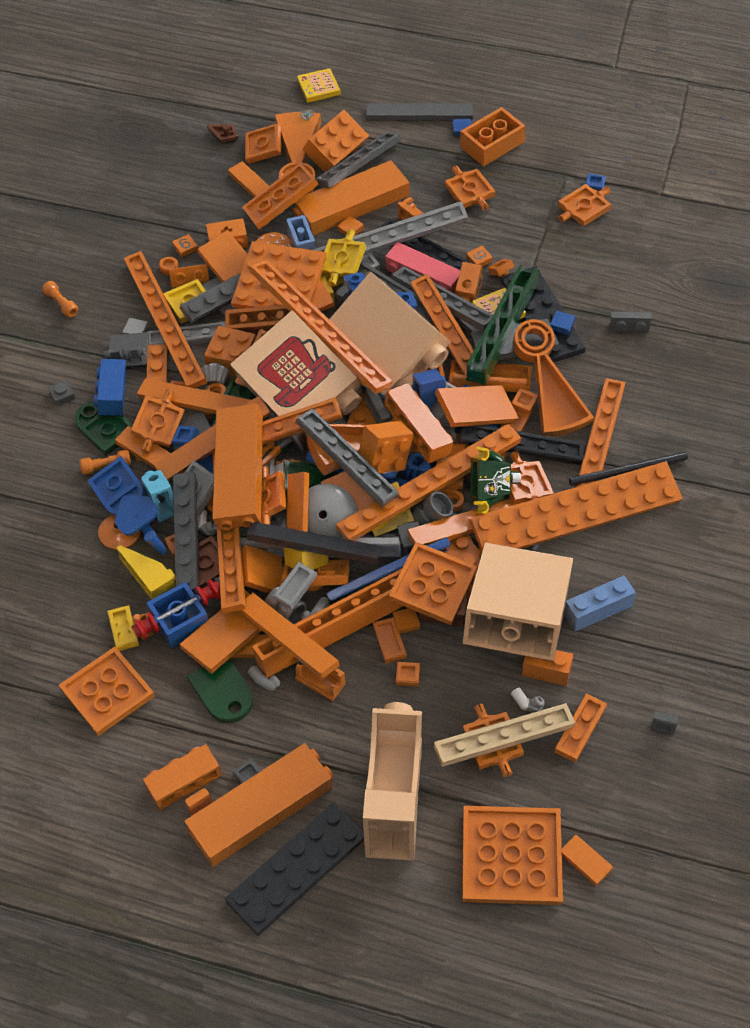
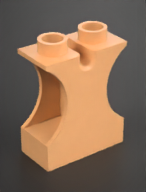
M401 702L388 703L384 706V709L373 708L370 761L363 810L366 858L414 861L419 775L422 756V711H413L410 705Z

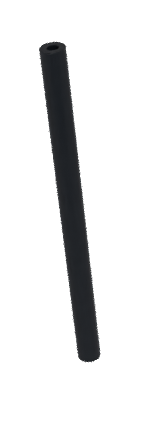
M686 452L579 475L569 478V484L574 486L605 479L665 461L668 464L688 459V455Z

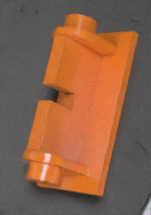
M207 264L169 269L172 288L180 287L196 279L200 283L209 281Z

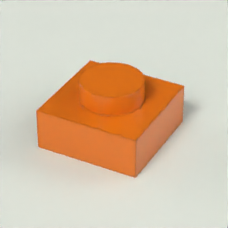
M501 259L488 267L490 275L501 277L507 275L509 270L515 266L512 260Z

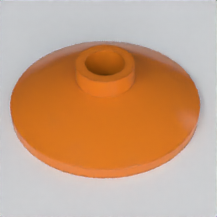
M113 515L107 517L100 524L98 529L99 539L105 547L112 550H117L116 547L120 545L126 548L131 547L138 541L141 535V529L132 535H124L119 529H116V517Z

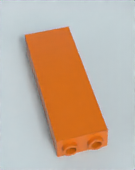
M391 160L341 180L331 188L324 187L304 195L294 203L293 213L295 217L305 215L314 236L338 226L349 216L356 219L409 197V181Z
M258 404L216 410L213 520L218 529L230 530L236 527H250L251 523L254 524V522L261 523L263 414Z
M306 743L302 744L184 821L188 833L212 867L333 788V774L327 766H322L319 762L320 757L313 748L309 749Z

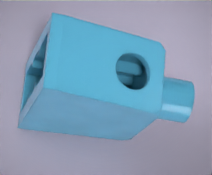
M161 470L155 472L147 471L141 480L146 496L150 497L157 506L158 513L156 518L158 522L174 517V496L169 482ZM159 496L165 498L164 502L161 504L158 499Z

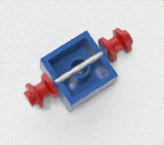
M209 579L207 580V586L204 588L194 587L196 593L194 595L188 584L184 582L146 602L149 612L146 613L144 620H133L134 625L131 626L134 635L136 638L141 637L142 640H145L147 638L146 633L152 630L155 633L160 631L170 648L179 645L208 621V615L202 605L204 607L208 606V600L211 598L221 599L219 583Z

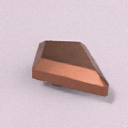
M234 124L207 125V129L220 143L238 139Z

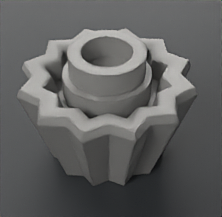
M211 363L201 368L207 385L212 383L224 385L230 373L228 368L219 363Z

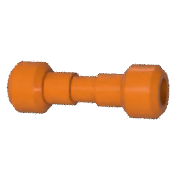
M48 281L43 285L42 292L48 298L52 297L58 302L62 313L66 317L71 318L77 314L78 306L73 301H68L62 296L58 285L54 281Z
M121 450L118 451L117 455L108 456V458L91 460L89 457L83 458L79 461L81 472L83 475L92 474L94 470L108 466L120 456L130 466L131 458L129 451Z

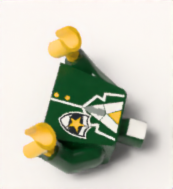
M476 447L479 451L478 456L471 458V498L481 500L474 501V505H478V510L475 514H486L489 508L504 498V495L510 494L511 484H519L521 482V474L519 471H511L510 463H505L504 458L495 451Z

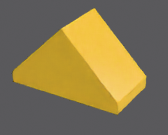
M284 547L285 565L294 568L298 562L312 570L329 564V557L327 555Z

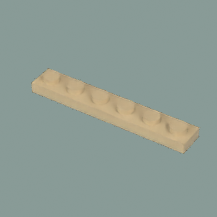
M565 703L434 742V748L443 767L574 728L575 721Z

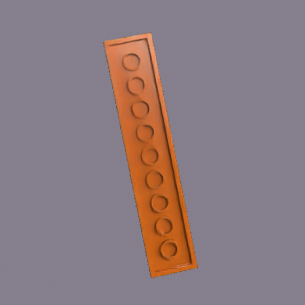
M665 461L471 517L470 523L481 552H483L485 543L523 549L679 503L683 498L669 465Z

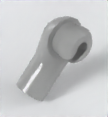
M252 666L248 670L251 678L268 691H274L276 687L280 686V681L275 675L267 679L257 666Z

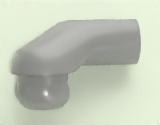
M321 597L311 612H303L301 620L330 605L329 599Z

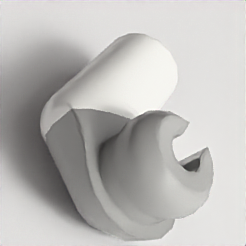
M203 510L200 516L197 515L198 530L206 536H212L216 533L217 525L215 523L212 525L211 521L207 522V511Z
M516 688L511 692L512 697L521 710L538 712L543 709L545 702L542 697L527 698L521 688Z

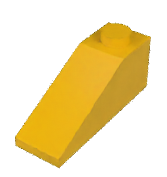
M121 545L116 547L120 560L151 600L176 587L174 582L176 577L171 569L167 570L162 563Z

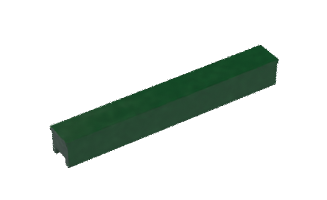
M519 265L467 363V381L486 385L538 284V268L530 271L525 270L524 265Z

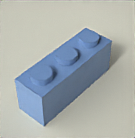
M622 576L567 600L564 616L576 632L632 607L636 592L626 577Z

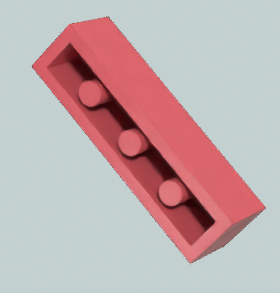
M399 242L385 256V268L389 272L394 273L405 266L421 276L428 274L432 282L455 294L460 270Z

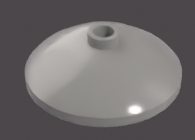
M319 484L309 488L308 532L343 538L336 529V524L358 512L353 497L345 489L334 484ZM322 511L327 512V517L324 519L320 517Z

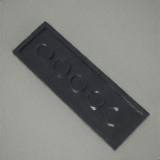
M534 266V267H531V268H528V269H525V270L533 271L534 268H538V267H537V266ZM538 269V284L525 308L526 316L522 319L528 321L531 319L541 320L548 318L551 324L556 311L565 312ZM516 272L501 276V283L506 290ZM573 326L569 335L553 331L559 343V349L552 350L549 355L553 363L585 353L586 347Z
M333 802L225 898V902L259 936L364 841V831Z

